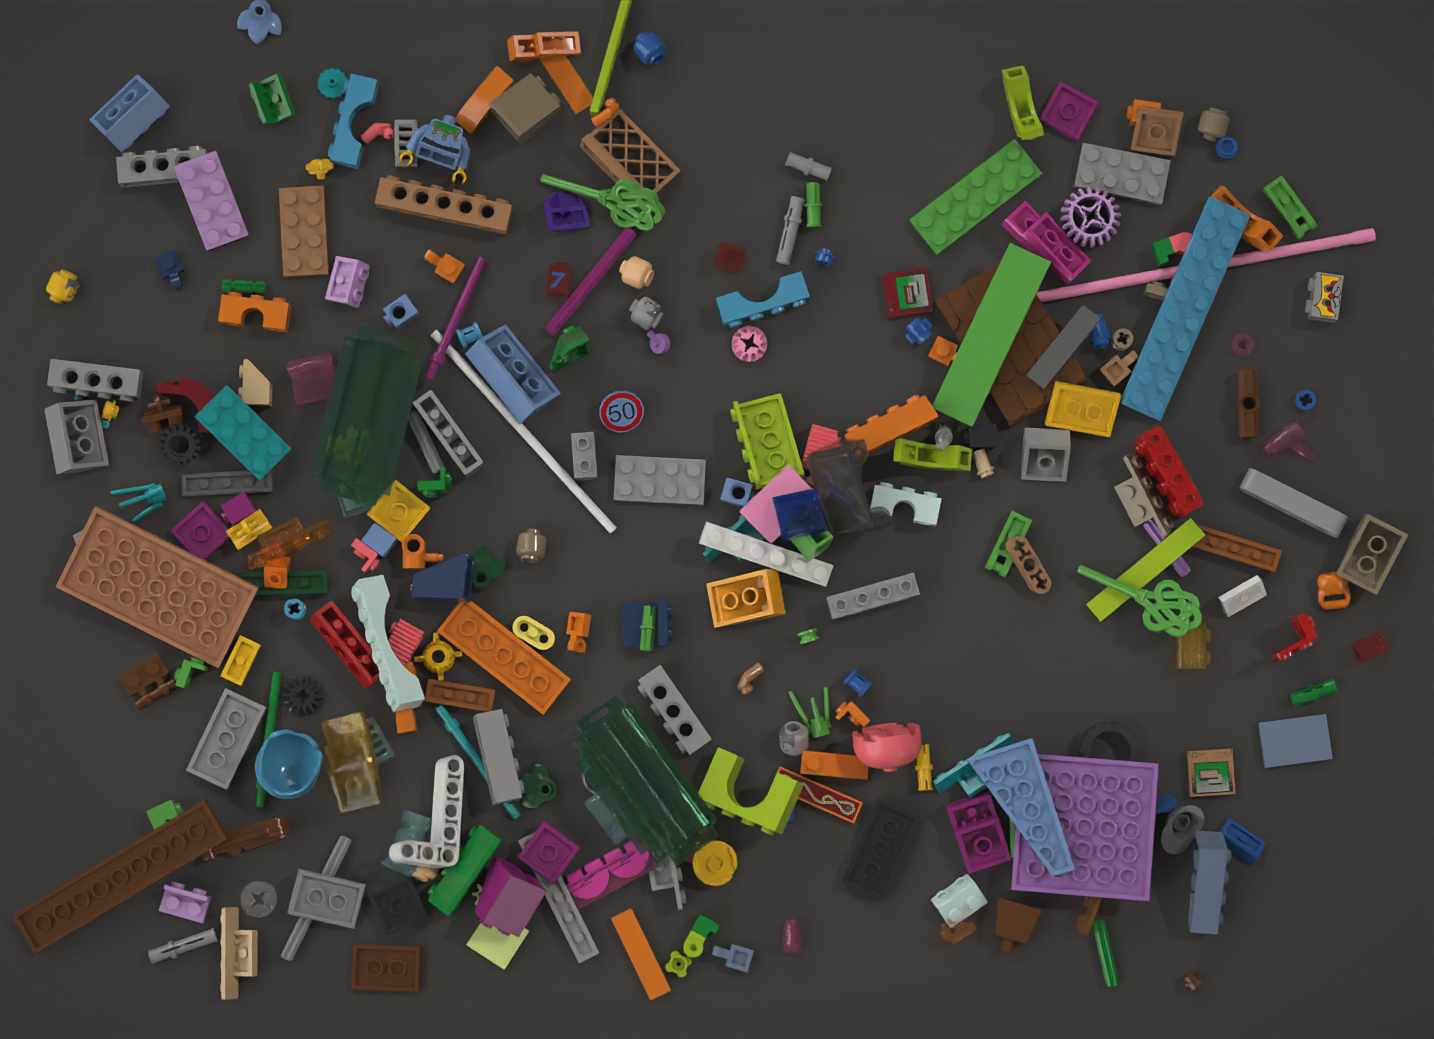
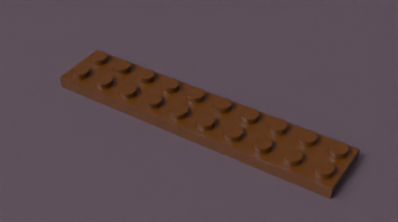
M205 799L12 916L35 955L229 838L208 801Z

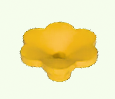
M315 159L311 163L306 164L305 167L310 174H316L317 179H324L326 177L325 173L333 169L334 165L330 163L329 159Z

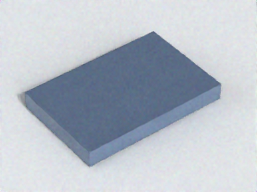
M1326 714L1258 723L1264 768L1333 759Z

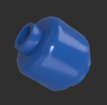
M642 32L636 37L633 50L644 64L657 65L665 58L667 47L657 33Z

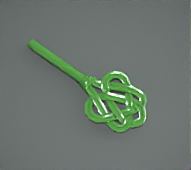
M543 174L541 177L542 183L598 199L603 206L611 210L612 220L620 227L636 226L641 230L648 231L656 223L660 222L666 213L664 206L659 202L658 195L653 190L641 188L634 181L627 178L617 181L612 189L599 191Z
M1079 566L1077 573L1135 598V601L1140 606L1146 608L1142 617L1144 625L1149 631L1156 633L1165 631L1173 637L1181 638L1186 636L1188 632L1198 629L1202 624L1198 598L1192 593L1182 591L1179 584L1173 580H1164L1158 583L1154 592L1145 589L1137 590L1086 566ZM1165 589H1172V590H1173V591H1164V592H1163V590H1165ZM1149 600H1156L1157 603L1152 604ZM1164 600H1178V602ZM1171 610L1180 611L1181 614L1176 616ZM1159 611H1162L1169 620L1166 621ZM1152 616L1158 624L1152 623L1150 617ZM1194 616V621L1189 622V619Z

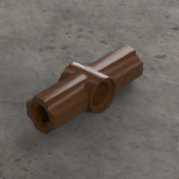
M1238 370V401L1236 407L1238 410L1239 438H1259L1258 408L1260 400L1258 398V370ZM1244 399H1250L1253 402L1251 410L1243 406Z

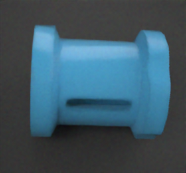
M476 321L473 322L472 326L463 330H456L463 348L483 337Z
M290 599L284 605L285 614L294 620L302 619L307 612L306 605L298 599ZM299 604L298 609L300 612L298 614L295 612L291 614L293 611L291 606Z

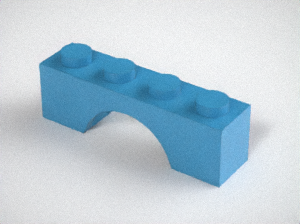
M351 74L350 80L346 79L344 85L345 101L341 100L338 113L341 114L340 121L335 123L333 135H336L334 144H330L328 156L333 164L359 169L364 148L352 136L351 124L353 118L360 110L374 106L379 88L377 79Z
M802 271L781 277L777 292L767 301L751 302L743 298L736 291L717 297L716 303L723 325H729V328H734L742 325L743 320L750 319L751 321L762 319L764 317L763 314L772 312V315L779 314L785 311V307L791 305L794 308L804 306L810 296Z

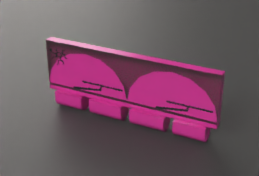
M636 837L623 844L627 852L626 854H624L621 847H618L604 855L607 864H604L599 857L584 865L587 872L586 875L581 868L567 874L566 877L570 884L566 886L578 909L658 868L647 844H642L640 839Z

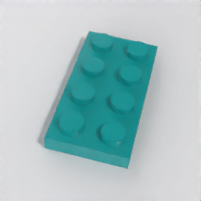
M228 385L195 416L259 481L291 450Z

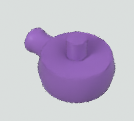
M652 330L648 331L647 336L651 339L650 347L652 351L656 354L666 353L670 348L669 337L666 334H655Z

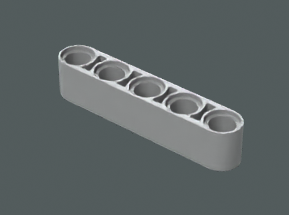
M1252 468L1248 469L1239 487L1244 493L1335 538L1339 537L1348 519L1341 512Z

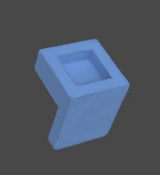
M374 523L361 541L386 558L398 539Z

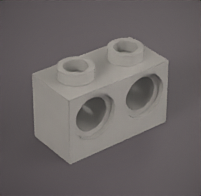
M594 432L571 433L575 481L598 479Z

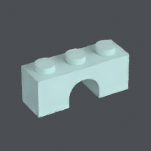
M884 482L874 486L869 510L870 514L891 518L894 506L905 502L914 509L913 523L936 526L941 498H937L936 493L924 491V495L917 494L915 489L902 487V490L893 489L892 484Z

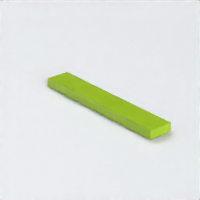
M621 0L591 104L590 116H595L601 112L632 0Z
M1190 518L1116 580L1134 589H1141L1202 539L1205 534ZM1106 587L1086 605L1101 622L1128 600L1130 596L1113 588Z

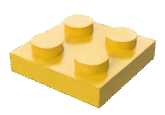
M394 479L368 511L367 515L399 541L403 542V539L412 532L429 511L430 507Z

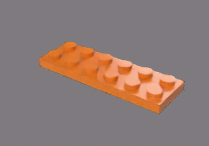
M472 601L470 603L459 602L437 630L439 634L543 715L572 680Z

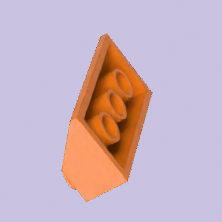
M915 395L906 400L908 404L899 407L897 404L887 409L888 414L879 417L877 414L866 420L867 424L861 427L856 424L848 428L844 439L855 461L894 443L895 439H902L936 422L939 416L925 395L922 397Z

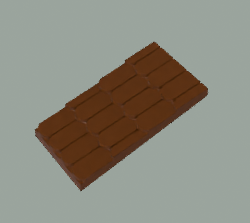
M1000 263L936 301L961 344ZM1037 294L990 390L991 395L1011 428L1049 406L1055 381L1080 386L1089 382L1073 355L1045 390L1026 376L1060 334Z

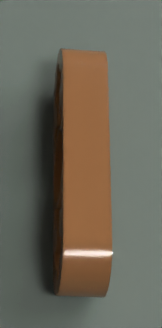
M1011 536L1006 542V549L1029 589L1038 594L1047 593L1051 588V580L1028 540L1022 536ZM1015 541L1021 542V545L1019 546L1021 552L1019 550L1014 549V547L1016 546ZM1028 558L1032 559L1034 563L1030 571L1024 569V562ZM1036 577L1044 581L1041 583L1042 588L1036 587L1038 584Z

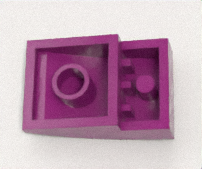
M988 790L978 793L971 798L966 797L945 804L968 874L1011 860L1002 827Z

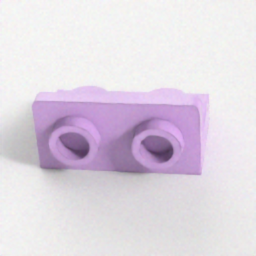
M336 256L325 299L359 308L363 298L365 282L369 275V265L360 260Z
M173 881L171 885L166 884L164 886L165 892L159 911L204 923L211 896L206 895L207 891L199 888H193V891L184 889V884Z

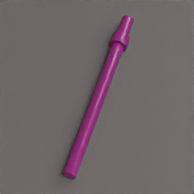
M478 257L437 351L433 352L431 356V364L425 375V378L433 381L439 366H442L444 363L446 350L487 261L482 257Z

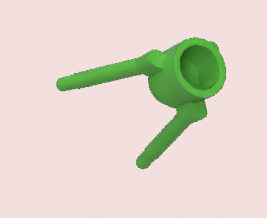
M824 687L825 720L823 716H819L815 698H811L815 717L810 720L811 724L792 691H789L788 694L808 732L812 733V737L816 738L830 734L829 727L832 726L829 714L828 688Z

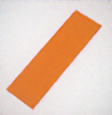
M566 56L540 59L575 114H578L592 104L593 96Z

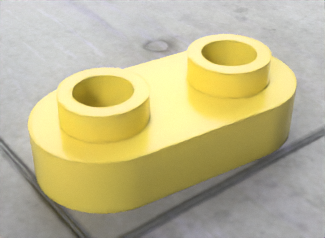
M520 616L513 623L515 635L540 650H548L554 645V633L532 618ZM524 623L529 626L526 632L520 630V626ZM547 635L548 641L541 643L540 636Z

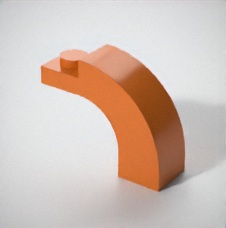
M1220 185L1211 196L1250 215L1241 238L1252 246L1269 253L1283 237L1270 221L1261 219L1247 210L1225 186Z

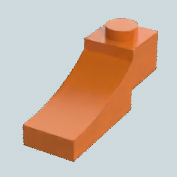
M537 32L534 35H513L507 39L510 62L531 61L560 56H578L581 54L578 32Z

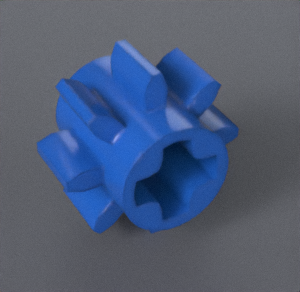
M917 317L906 327L909 332L906 334V338L912 344L916 341L920 345L933 335L930 331L932 324L926 318L921 321Z

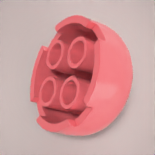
M886 723L863 727L862 732L859 734L858 731H853L852 737L855 754L866 766L883 769L885 772L896 771L897 767L909 764L918 756L922 745L920 726L914 723H908V727L897 725V723Z

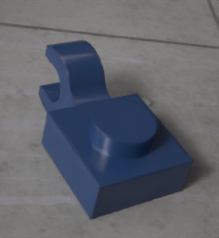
M174 249L155 257L163 279L170 277L172 286L176 291L183 289L184 285L179 273L185 270L177 250Z

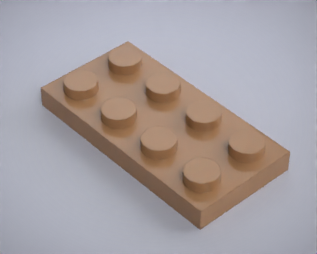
M324 186L279 188L283 277L329 275Z

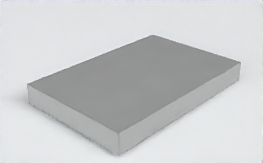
M298 869L287 913L354 929L366 885L360 882Z

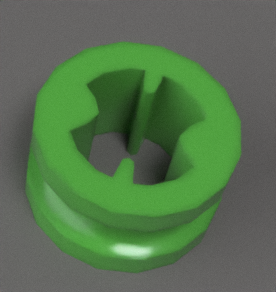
M817 628L798 633V637H801L800 645L820 639L816 635Z

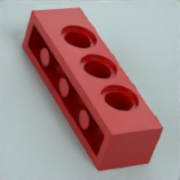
M331 600L315 612L310 622L365 690L380 680L379 669L373 661L372 649L335 603Z

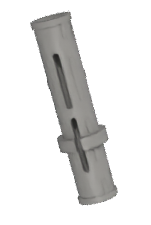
M795 196L790 198L789 209L784 217L785 225L776 259L778 263L790 265L798 225L802 221L800 217L805 201L803 198Z
M211 928L210 930L175 942L172 940L168 941L166 945L148 950V954L152 964L170 957L172 959L177 958L179 954L218 942V937L215 929ZM200 940V941H198V942H195V943L186 945V944H188V943H191V942Z

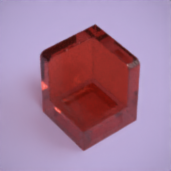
M720 242L714 266L737 274L740 273L746 249Z

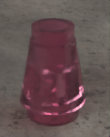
M785 920L781 948H783L786 954L801 953L804 945L798 920Z

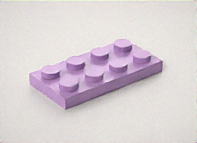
M216 150L174 165L175 172L206 250L249 235Z

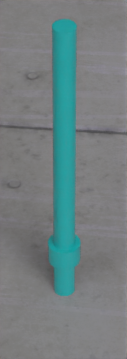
M443 704L435 710L444 721V727L449 733L451 732L487 782L482 759L458 727L460 726L458 721L451 717ZM512 802L503 803V806L513 820L521 815Z

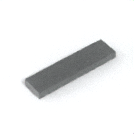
M1082 305L1026 376L1045 390L1100 322L1101 318Z
M272 469L260 481L249 470L182 474L183 497L233 495L243 492L246 494L273 492Z

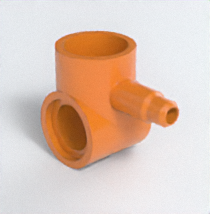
M410 534L403 539V569H425V562L443 561V554L425 553L426 543L419 535ZM413 540H417L420 543V548L416 552H410L408 549L409 543Z

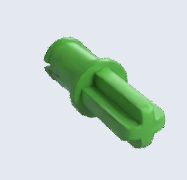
M817 182L807 183V204H805V207H807V227H821L820 207H822V204H820V184Z
M644 606L643 623L640 626V629H642L640 650L650 652L653 651L655 631L658 629L656 627L658 607Z

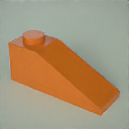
M802 751L800 774L868 780L869 766L863 764L857 756Z

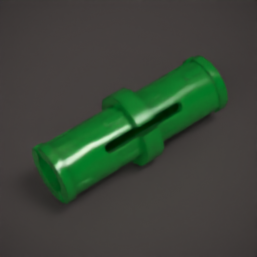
M1333 678L1316 685L1310 684L1308 688L1290 693V699L1294 707L1310 701L1316 702L1323 696L1338 692L1337 686Z

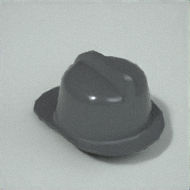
M1195 805L1179 806L1173 808L1168 813L1166 825L1161 834V844L1166 852L1170 854L1183 852L1194 839L1195 831L1201 830L1205 819L1204 813L1199 807Z

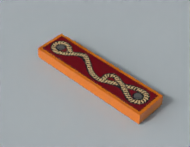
M779 766L777 773L804 784L798 797L799 800L851 823L855 822L863 802Z

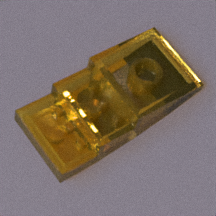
M364 711L321 722L328 743L324 748L331 766L327 772L341 813L381 803L376 756Z

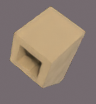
M244 359V363L240 365L239 376L243 378V387H239V397L249 407H272L273 385L248 359Z

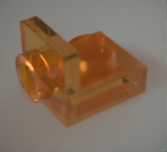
M964 920L953 927L955 930L953 933L943 922L940 924L942 930L939 932L946 943L951 941L952 944H955L977 929L971 921L966 923Z

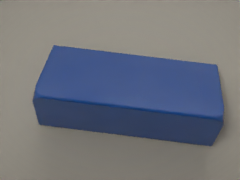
M1231 818L1226 820L1219 831L1223 832L1227 849L1231 850V853L1249 865H1252L1259 858L1266 845L1265 841Z

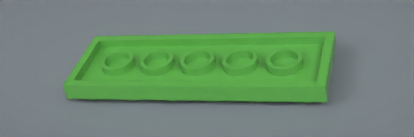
M1014 139L917 213L909 222L937 256L1042 175V172Z

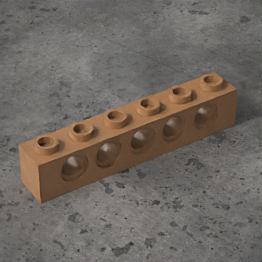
M395 176L380 177L375 205L378 208L505 235L508 234L513 207L509 205L507 200L496 199V201L487 200L486 196L474 194V197L465 195V192L452 189V192L443 191V187L437 185H430L429 188L421 186V182L409 180L408 183H405ZM399 190L407 192L406 197L402 200L395 198V194ZM422 194L429 197L425 204L417 203V198ZM443 199H448L451 202L450 206L446 209L439 207V202ZM470 204L472 205V210L464 214L460 211L461 206ZM485 209H493L494 215L491 218H484L482 213Z

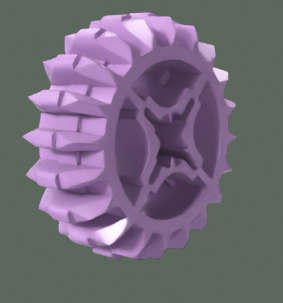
M1087 187L1086 194L1081 188L1078 189V196L1072 193L1070 195L1071 200L1066 199L1064 202L1067 207H1062L1061 212L1066 215L1061 216L1060 221L1067 222L1062 226V229H1070L1066 236L1069 238L1074 234L1076 237L1073 239V242L1077 243L1081 239L1082 247L1089 241L1090 247L1093 248L1095 240L1101 246L1103 245L1102 237L1109 242L1111 240L1109 233L1112 235L1117 233L1113 227L1120 226V222L1114 220L1121 217V213H1114L1119 208V205H1111L1115 198L1111 197L1107 200V191L1103 195H1099L1100 188H1096L1095 192L1092 193L1091 187ZM1083 201L1096 202L1095 205L1090 208L1084 207L1083 205L1082 207L1077 205ZM1101 206L1107 212L1108 224L1104 222L1105 219L1099 214ZM1094 209H1096V211H1095V213H1094V215H1095L1094 218H1095L1096 220L1092 219L1091 221L1088 222L1087 225H1085V223H1086V221H1087L1086 218L1088 217V216H1085V214H1086V215H1089L1090 213H1092V212L1094 211ZM1073 211L1077 212V216L1082 220L1079 229L1074 223ZM1089 227L1103 229V231L1096 234L1085 233Z

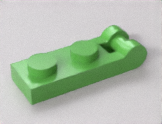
M1282 175L1262 189L1298 240L1305 236V232L1308 230L1312 231L1317 227L1315 220ZM1301 217L1304 223L1299 226L1296 220Z
M1011 511L986 563V569L990 571L993 569L1000 572L999 575L1006 577L1013 562L1006 549V542L1011 536L1025 537L1032 522L1031 519ZM1015 541L1016 546L1014 549L1019 550L1021 542ZM998 555L1006 558L1004 564L996 561Z

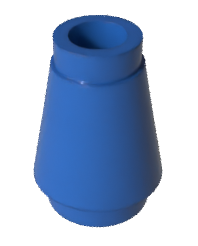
M1096 314L1101 320L1090 333V344H1092L1094 349H1102L1110 346L1112 338L1104 316Z

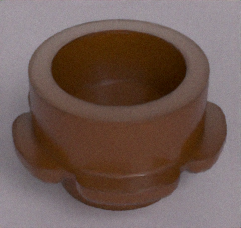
M1193 971L1183 980L1186 983L1183 987L1192 992L1204 981L1200 976L1201 973L1195 974Z

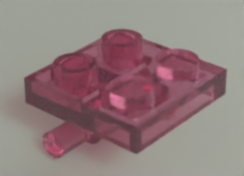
M332 352L287 362V370L289 376H291L297 406L342 397Z

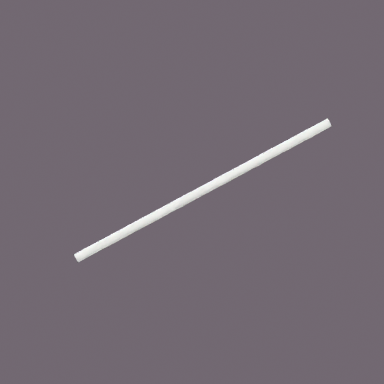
M435 330L430 335L439 345L443 337L440 332ZM449 344L446 350L447 355L610 534L615 531L617 527Z

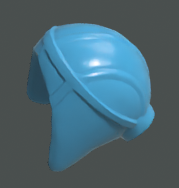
M287 729L275 731L269 735L257 755L255 762L257 780L264 790L277 798L293 799L300 797L314 786L322 765L323 754L319 751L318 744L306 734H299Z

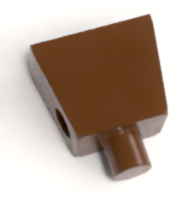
M997 898L994 934L1003 937L1000 951L1013 954L1016 941L1027 943L1041 913L1040 909Z

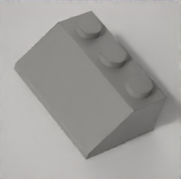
M97 400L57 403L44 409L57 475L109 466Z

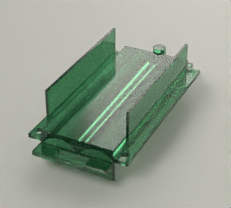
M359 325L356 338L345 335L310 476L321 479L318 492L376 506L379 493L390 496L424 358L423 355L415 354L414 349L417 339ZM375 333L398 338V345L374 339ZM347 340L352 342L350 347L346 345ZM415 358L420 359L419 364L414 363ZM314 468H320V473L316 474ZM385 484L389 487L387 491L382 489V486Z
M616 695L575 723L582 736L573 741V743L583 755L575 763L641 855L650 849L659 862L669 855L674 864L678 866L719 836L712 827L717 822V819L633 702L629 701L624 704L620 697ZM607 707L610 712L594 723L590 717ZM629 708H632L634 710V713H631L629 711ZM706 815H709L711 817V820H708L706 818Z

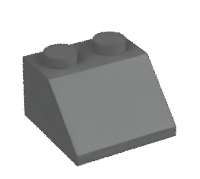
M1025 428L1022 446L1021 479L1066 482L1071 449L1070 430Z

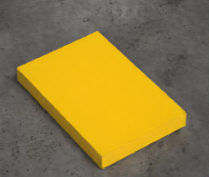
M1055 381L1044 424L1055 428L1111 437L1121 394Z

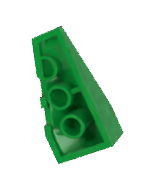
M574 325L564 329L562 331L563 334L559 336L550 363L552 373L593 353L590 341L580 326L576 328Z

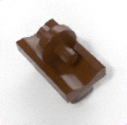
M160 394L155 395V402L149 403L148 408L149 410L157 408V410L143 413V417H141L142 424H146L150 434L162 431L163 428L160 422L162 419L168 418L170 425H176L179 422L183 425L182 413L184 409L182 403L164 408V406L171 405L170 398L162 400Z

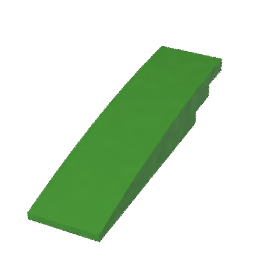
M1012 243L1009 244L932 405L935 410L973 427L1029 312L1051 261Z

